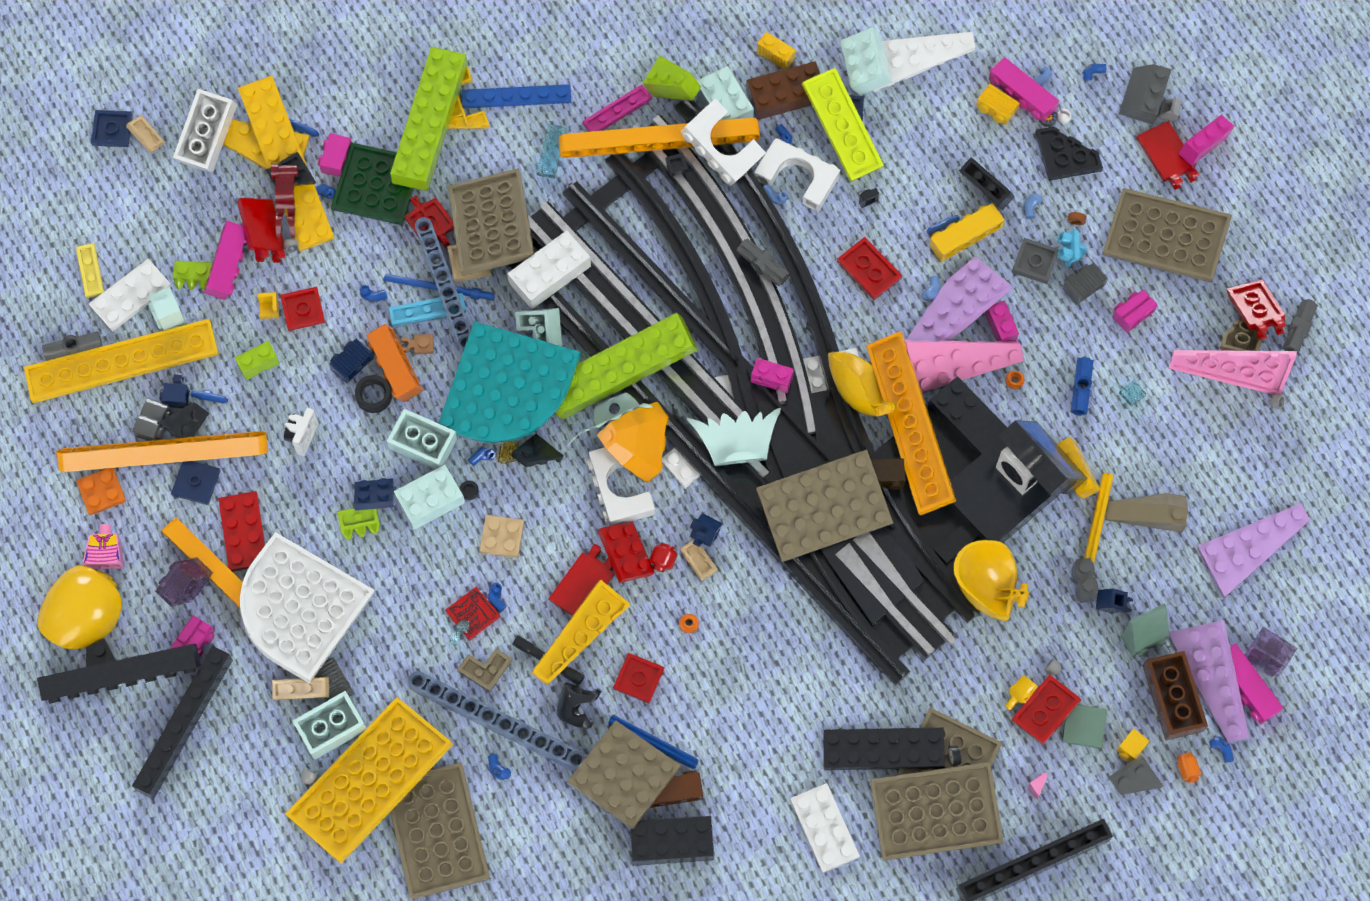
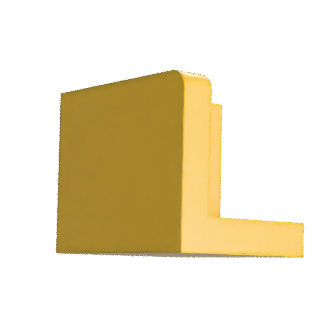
M258 293L260 318H280L277 293Z

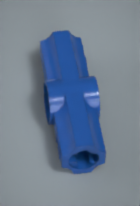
M1088 357L1077 358L1072 388L1071 413L1079 416L1087 415L1094 362V360ZM1078 384H1083L1086 386V388L1082 389L1078 386Z

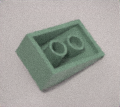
M1165 603L1129 621L1121 635V639L1132 657L1136 655L1141 657L1149 652L1148 649L1154 646L1157 649L1166 644V640L1169 637V624Z

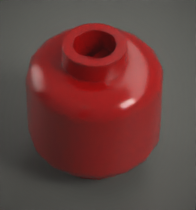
M661 542L660 545L654 546L649 561L654 565L653 569L664 573L665 569L671 570L674 567L678 554L675 551V547Z

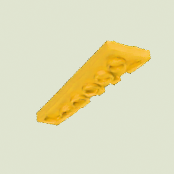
M599 580L532 670L531 674L545 685H548L610 623L630 606V603L602 580Z

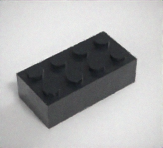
M711 816L640 820L633 830L630 828L633 866L714 861Z

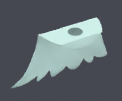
M628 393L620 394L595 407V426L589 429L599 428L605 423L619 419L620 416L634 409L653 407L646 403L639 405ZM612 403H617L620 406L619 413H610L609 406ZM577 434V435L569 442L568 446L570 445V443H571L579 434Z
M781 408L774 410L764 419H762V413L760 412L753 422H751L746 411L740 414L736 423L731 417L723 413L720 426L710 418H708L709 426L695 419L687 418V420L700 435L715 466L767 460L772 431Z

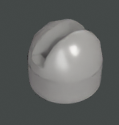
M290 237V239L284 241V248L287 253L290 254L299 250L298 246L300 245L295 238Z
M1279 393L1272 394L1269 405L1273 408L1281 409L1285 402V396Z
M1052 658L1044 671L1053 676L1061 672V664Z
M303 769L301 781L304 784L311 785L316 781L318 774Z

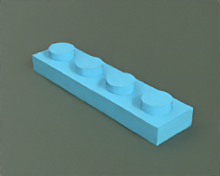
M459 293L458 296L464 313H467L463 293ZM441 297L389 307L392 327L447 317ZM451 309L450 313L456 314L459 312V309Z

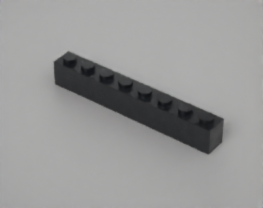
M197 643L42 676L38 677L37 681L41 701L48 700L50 704L60 702V697L68 696V700L78 698L82 692H87V695L99 693V689L105 687L107 691L119 689V684L125 683L126 687L138 685L137 681L145 679V683L156 681L157 676L164 675L165 678L177 676L176 672L184 671V674L196 672L195 668L201 666Z
M214 646L211 647L135 779L132 787L137 792L154 800L233 661L230 654Z
M1103 818L965 881L957 886L956 891L961 901H981L1109 842L1113 835Z

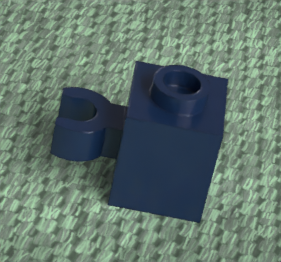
M175 372L173 384L164 383V388L160 390V401L168 404L171 408H184V406L188 405L190 390L184 384L182 373Z
M703 513L698 519L694 518L690 525V529H692L690 537L695 539L693 544L700 547L703 543L711 547L717 539L723 523Z
M1113 588L1098 590L1096 610L1108 613L1132 612V609L1127 607V602H1133V599L1128 597V592Z

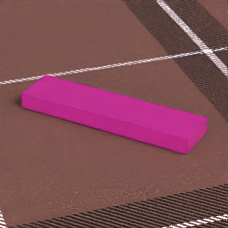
M641 84L583 120L582 124L588 132L603 131L650 102L652 96Z

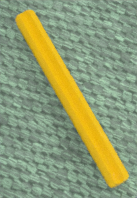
M1103 473L1100 491L1084 558H1090L1093 563L1097 554L1112 486L1113 475L1111 473Z

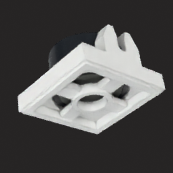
M308 407L304 416L295 413L289 415V420L285 424L284 440L293 443L296 453L301 456H305L319 425L314 410Z

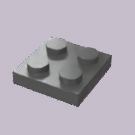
M1024 238L1012 273L1047 284L1059 249Z

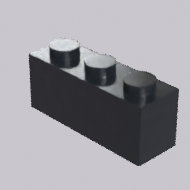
M972 157L959 170L962 176L1002 211L1014 199L1013 193Z

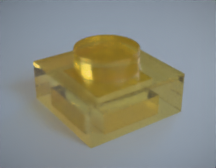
M510 441L500 444L498 462L501 464L515 462L516 459L511 455L519 443Z

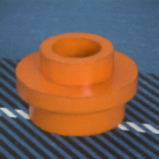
M1011 371L1005 378L1006 385L1011 389L1021 388L1025 381L1024 376L1019 371ZM1016 378L1018 382L1013 383L1011 379Z
M685 614L681 617L679 626L683 632L693 633L698 629L699 621L695 615ZM690 620L693 622V624L691 626H688L685 624V622Z

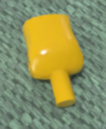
M1022 675L1009 688L1011 698L1004 706L1011 711L1017 702L1026 703L1038 686Z

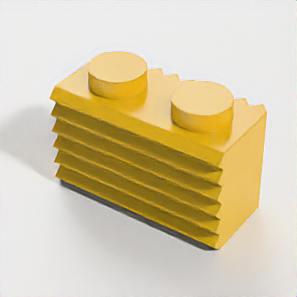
M765 32L757 43V54H760V56H763L772 64L775 63V66L778 65L781 69H788L795 61L796 49L768 32Z
M991 84L978 97L976 107H978L981 113L989 114L995 122L1003 123L1004 125H1007L1018 111L1020 105L1018 101Z

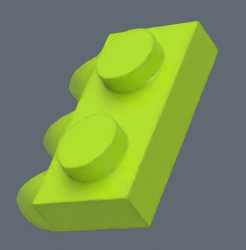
M175 261L173 270L175 287L179 290L187 281L188 288L193 290L199 281L200 287L204 291L212 262Z
M355 508L337 511L341 532L346 539H351L353 528L359 536L363 537L366 532V525L373 534H377L379 530L377 509L355 511Z

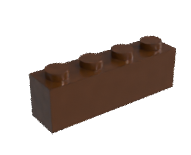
M686 771L683 775L674 776L650 808L703 800L700 772Z

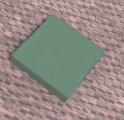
M1077 705L1065 719L1062 742L1102 749L1107 709Z

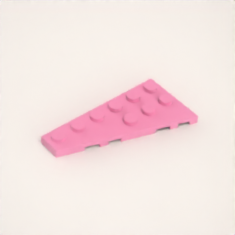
M904 340L922 393L946 386L957 376L961 380H965L1024 361L1021 344L1015 341L929 342L927 340Z
M1174 350L1169 369L1269 394H1281L1295 361L1297 351Z

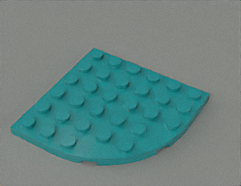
M474 321L438 424L456 431L458 436L485 443L510 442L532 434L545 425L564 402L581 352Z

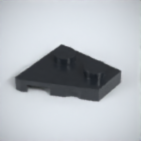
M298 152L278 162L279 165H298V176H294V186L316 183ZM270 167L266 169V172L275 186V178H271Z

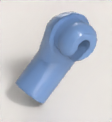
M1048 67L1041 68V75L1034 79V81L1042 86L1050 79L1052 71Z
M769 184L763 187L773 204L781 205L786 202L788 197L785 192L774 193Z
M1037 193L1031 194L1024 203L1026 219L1035 218L1034 207L1042 202V197Z
M931 276L929 278L930 287L922 292V298L925 301L933 300L939 293L940 284L938 276Z

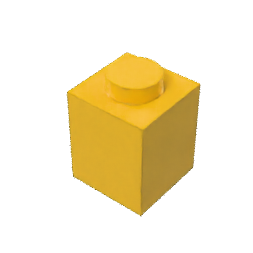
M1133 729L1116 751L1119 752L1118 755L1122 760L1132 762L1146 747L1149 740Z

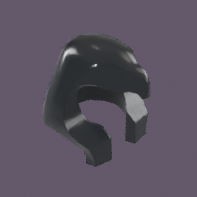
M565 682L557 705L558 717L574 727L591 728L594 721L591 722L586 714H580L579 707L582 703L596 701L602 691L599 688L596 691L584 690L579 686Z

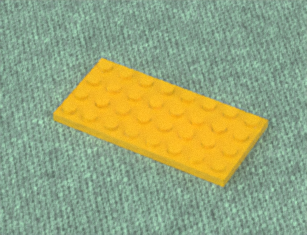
M396 697L285 815L335 860L342 864L453 746V743Z

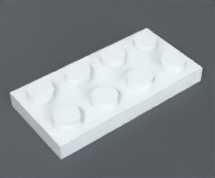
M147 259L91 301L89 306L113 332L151 302L149 295L168 287L171 288L172 285L154 264Z
M827 783L790 798L822 873L860 858Z

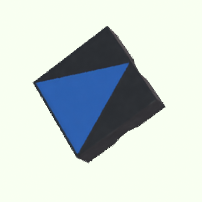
M1015 420L998 436L1050 495H1058L1059 493L1072 494L1088 479L1037 421Z

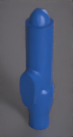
M289 118L294 130L300 133H307L313 137L319 136L317 130Z
M957 214L929 227L926 232L927 234H933L942 229L945 230L951 223L959 221L960 217Z
M211 391L191 392V397L223 404L228 402V398L225 396L213 394Z

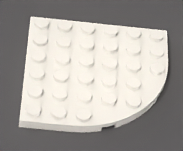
M275 532L252 562L244 577L240 593L241 618L249 638L261 653L277 665L310 683L374 595L375 590Z

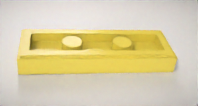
M95 244L76 247L85 297L87 299L99 296L104 292Z

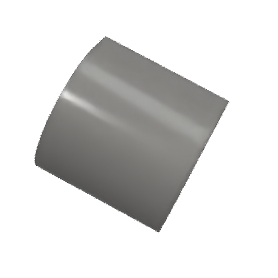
M1177 97L1162 101L1159 117L1166 121H1177L1181 101Z

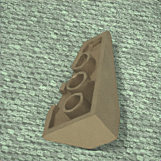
M1242 317L1234 321L1229 330L1225 331L1220 349L1221 351H1259L1262 340L1258 339L1256 330H1249Z
M1164 493L1108 501L1105 520L1182 533L1187 522V497Z

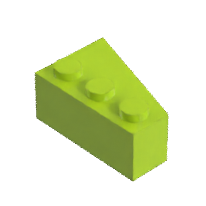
M659 55L642 83L653 97L693 101L701 88V85L689 71Z

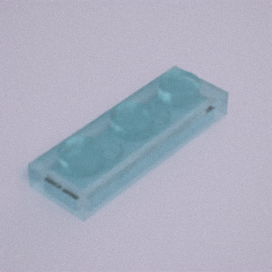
M548 124L537 168V176L555 179L560 160L558 138L560 135L566 134V127Z

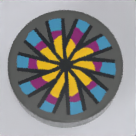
M1054 111L1044 122L1041 120L1039 122L1045 127H1051L1057 122V113Z

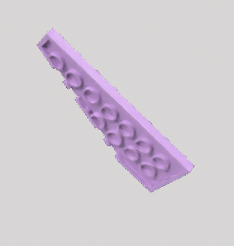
M975 256L945 282L906 340L951 341L1012 289L1011 285Z

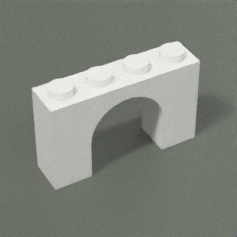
M715 98L680 132L683 138L695 147L696 152L708 161V165L721 175V179L731 186L766 152L754 139L738 154L731 156L721 154L713 147L710 139L711 130L728 113Z
M775 138L755 170V177L761 184H769L771 187L783 168L790 165H799L806 168L811 173L813 181L803 196L802 204L819 212L839 179L840 169L833 164L822 161L817 156L807 154L801 148H795L789 143L787 144Z
M605 447L589 452V459H586L588 469L594 472V476H592L593 485L595 488H599L600 493L597 494L599 504L604 505L605 511L602 512L605 523L609 522L610 526L655 515V507L650 492L632 497H619L609 490L607 486L608 477L613 471L624 466Z

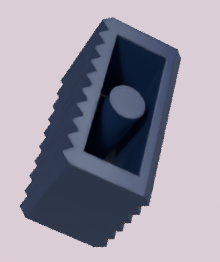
M356 338L354 341H349L340 354H335L331 358L329 365L331 370L347 384L374 357L373 353Z

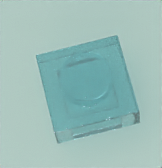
M1135 380L1119 391V394L1131 407L1147 394Z

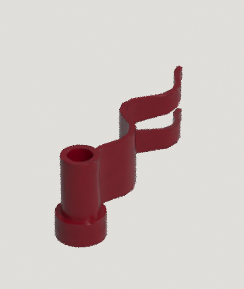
M271 163V178H275L276 237H280L281 224L285 209H287L291 237H295L294 176H298V165Z

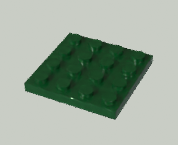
M351 142L331 209L403 226L404 216L407 214L414 188L392 183L390 173L397 152Z

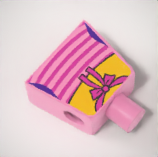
M101 524L99 525V534L89 535L83 560L84 566L94 570L124 568L121 541L117 534H111V525Z

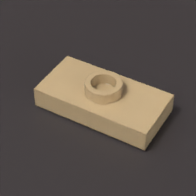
M142 115L127 123L126 127L149 153L154 152L165 144V141Z
M691 541L680 548V552L701 581L718 571L702 546L698 547Z

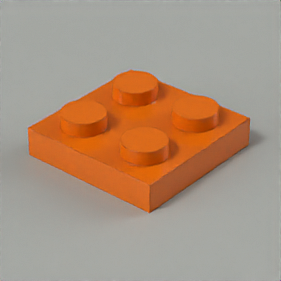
M107 468L76 480L89 516L126 502L114 468Z

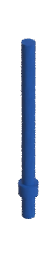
M385 274L384 281L438 291L435 282ZM455 286L457 294L463 293L465 296H471V299L479 300V298L494 301L495 293L481 291L479 288L468 289Z

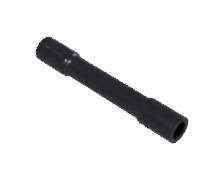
M520 635L513 641V646L526 654H530L539 661L545 654L544 651ZM568 666L560 672L566 679L578 686L585 677Z

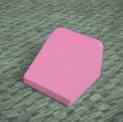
M1043 773L1028 785V789L1036 800L1047 779V773Z

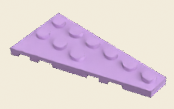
M1301 503L1197 547L1223 599L1310 521Z
M1225 621L1169 632V637L1177 651H1185L1194 682L1226 740L1232 742L1248 739L1249 734Z

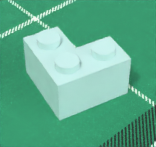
M170 287L149 295L151 302L148 305L159 329L167 330L186 325Z
M559 308L531 309L515 312L517 331L533 330L534 339L562 346Z

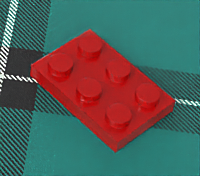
M866 237L862 238L837 258V263L873 300L877 299L902 279V274Z
M633 521L603 527L597 531L619 583L649 577L655 573Z
M1049 675L1016 713L1012 721L1044 745L1081 702V698L1053 676Z

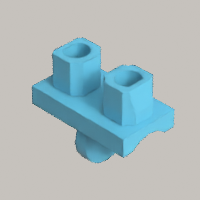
M1074 229L1070 233L1062 232L1057 236V242L1064 245L1058 251V258L1065 261L1066 267H1071L1073 262L1081 260L1082 256L1087 253V247L1081 245L1079 241V230Z

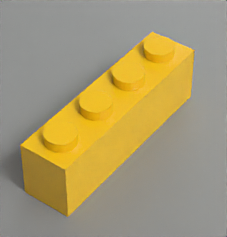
M993 203L988 206L983 205L972 215H965L958 223L953 222L942 232H935L930 238L929 246L938 259L943 262L1003 228L1005 219Z

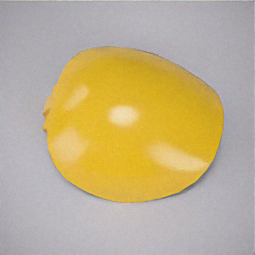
M847 352L828 353L829 367L834 383L841 396L854 410L868 416H881L892 413L896 409L894 402H883L873 366L870 363Z
M993 540L976 541L966 545L958 553L954 562V574L965 597L976 609L991 618L1005 622L1010 618L1014 602H1018V607H1025L1029 597L1028 584L1022 583L1020 589H1016L1017 567L1010 549L1005 544Z
M77 565L68 569L54 582L43 600L37 618L39 631L49 641L66 649H83L103 639L114 629L122 610V599L116 589L117 583L113 581L109 574L103 573L100 570L96 571L88 566Z

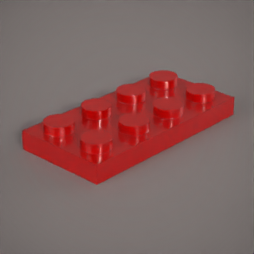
M257 491L218 498L228 567L232 572L249 569L252 562L265 546Z

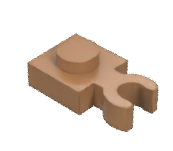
M433 334L414 335V340L406 337L401 338V343L409 344L407 347H402L405 353L414 350L415 355L434 354Z

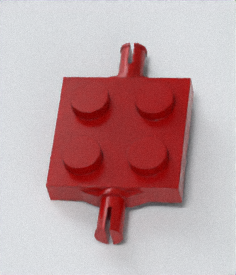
M417 196L412 197L410 201L415 208L404 217L417 237L415 223L418 219L425 217L431 221L437 239L442 243L443 247L447 248V246H450L451 243L445 236L454 230L453 220L435 197L429 202L421 203ZM423 226L420 230L426 231L429 227Z

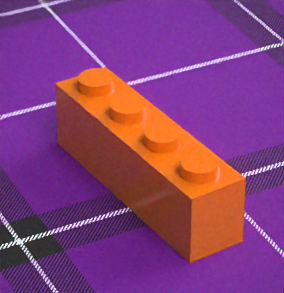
M383 324L366 335L369 340L368 346L375 352L377 356L375 360L385 372L383 376L392 387L391 393L395 399L405 402L424 391L392 327Z

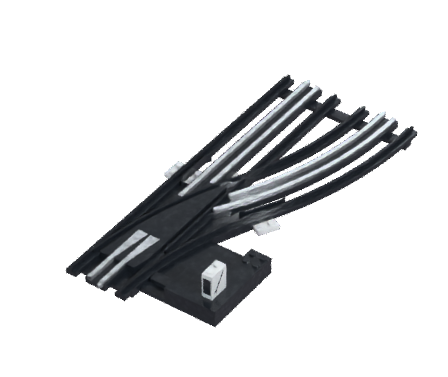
M680 100L675 105V110L686 121L685 123H689L702 111L694 100ZM657 115L652 119L653 123L648 127L670 124L662 115ZM732 144L713 145L721 154L728 156L738 154ZM690 147L643 151L645 154L634 163L624 153L611 154L605 159V163L617 176L592 195L578 181L574 184H568V188L563 191V196L575 208L564 217L549 201L540 205V210L531 217L528 215L534 254L567 230L591 259V267L570 282L624 339L661 321L577 232V230L589 222L674 313H678L683 317L686 326L725 366L727 375L714 378L696 357L690 354L655 372L702 423L709 426L708 418H710L720 426L723 413L731 417L736 423L738 417L744 411L748 413L751 422H753L760 412L762 413V419H764L774 410L781 408L772 431L767 460L715 466L697 431L693 432L676 414L674 404H672L671 414L640 380L622 389L624 393L631 395L639 405L658 402L668 415L665 436L675 447L662 457L661 463H663L668 471L685 489L700 477L870 662L896 686L911 672L899 660L911 647L925 661L946 642L950 645L955 643L954 632L943 621L953 611H956L968 624L981 613L967 600L954 574V562L962 548L970 543L982 540L1004 543L1057 498L1060 493L1058 495H1050L998 437L1007 426L957 376L929 400L927 407L956 502L920 515L905 472L904 487L896 490L890 488L881 489L893 524L782 562L756 488L824 465L826 461H835L864 450L868 451L871 460L901 459L895 437L893 436L874 451L858 411L854 410L839 393L830 371L828 353L847 352L859 357L857 348L839 351L827 313L807 265L779 212L751 169L744 173L735 183L757 214L781 257L786 270L790 273L789 276L808 319L806 330L813 336L818 356L802 358L794 329L776 284L764 274H758L752 268L751 263L737 252V248L744 239L748 238L755 245L756 243L720 185ZM683 153L688 166V172L670 177L665 158ZM657 168L691 211L716 251L744 308L761 358L794 369L788 393L751 382V374L754 367L742 356L733 327L711 277L686 233L665 202L646 179ZM629 190L633 193L657 225L678 258L701 302L707 318L604 209ZM524 261L508 264L505 267L511 271ZM558 291L541 303L546 309L559 308L560 324L590 357L609 348Z

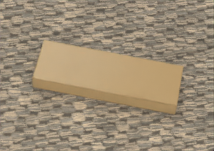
M329 677L313 678L310 683L301 678L272 680V700L329 698Z

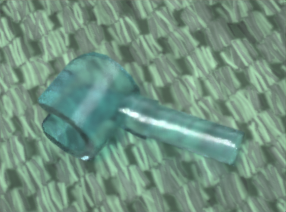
M461 620L457 624L456 633L450 643L451 645L456 644L461 631L468 632L469 621Z

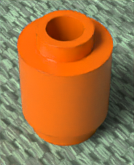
M1192 752L1179 755L1177 757V766L1182 780L1187 781L1188 784L1199 781L1202 773L1196 756H1193Z

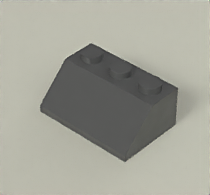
M1156 64L1134 67L1119 114L1154 125L1172 69Z

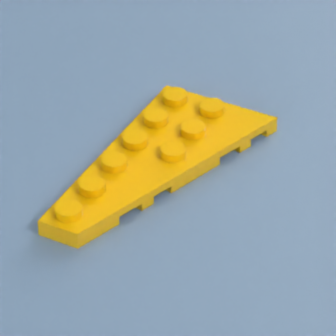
M232 119L223 145L262 168L268 169L251 123ZM294 132L304 156L310 137L306 134Z

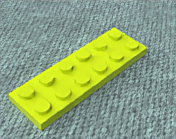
M836 68L804 81L802 86L850 182L882 168L884 165Z

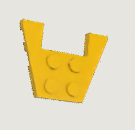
M468 66L462 85L473 82ZM458 96L448 129L490 128L485 111L466 116Z

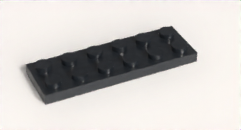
M944 727L824 730V770L945 768Z

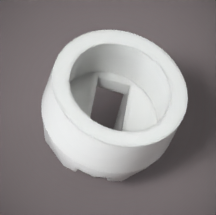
M1067 108L1060 109L1057 113L1058 122L1062 124L1070 122L1072 117L1070 110Z

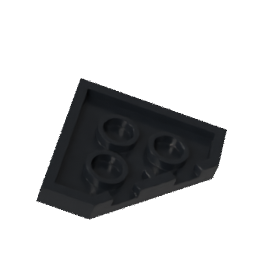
M1054 126L1036 129L1035 135L1048 181L1096 173L1103 170L1098 151L1082 145V142L1070 135L1069 137L1064 135Z

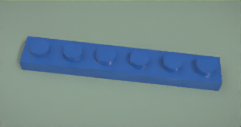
M570 84L462 90L463 109L571 103Z

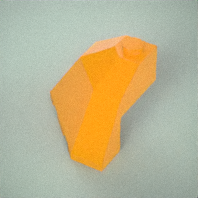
M658 402L649 404L653 408L640 407L625 413L619 419L610 422L597 434L602 444L615 459L646 483L657 476L663 467L661 461L662 453L665 451L666 425H668L669 417Z

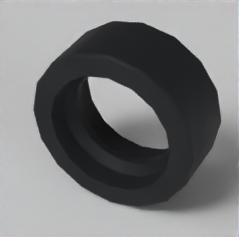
M369 375L357 383L355 398L359 407L365 412L379 413L385 410L391 403V388L383 377ZM369 385H380L385 392L384 398L377 403L365 402L362 397L363 390Z

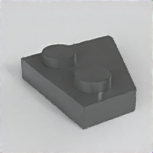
M1143 755L1109 776V779L1120 795L1163 787V784Z

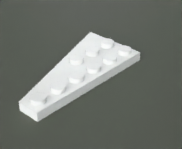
M973 32L883 41L892 83L873 90V93L886 86L889 87L898 81L927 71L931 67L941 65L950 59L958 58L974 51Z

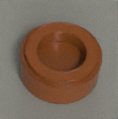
M1071 212L1068 214L1067 221L1070 224L1084 225L1087 216L1083 213Z

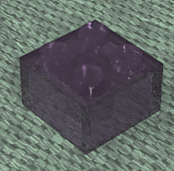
M198 557L175 561L170 565V571L159 581V586L155 592L170 607L190 603L197 597L213 572Z
M1262 627L1244 655L1253 666L1258 665L1264 669L1263 671L1267 675L1278 677L1298 648L1265 627Z

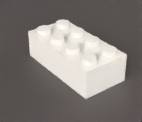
M198 89L173 158L180 163L213 173L237 104L231 99Z
M566 230L507 273L508 282L531 309H534L591 267V259L587 252Z

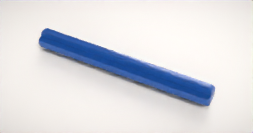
M615 715L610 717L608 721L609 726L618 721L668 757L691 769L696 768L699 760L694 756Z

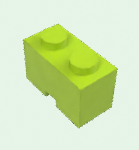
M269 340L234 357L245 381L264 370L267 371L280 364Z

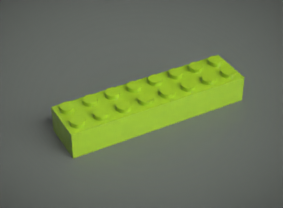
M431 46L390 175L393 184L423 191L429 190L468 66L466 54Z
M675 313L578 363L567 396L559 410L556 411L557 416L565 419L698 351L683 317Z

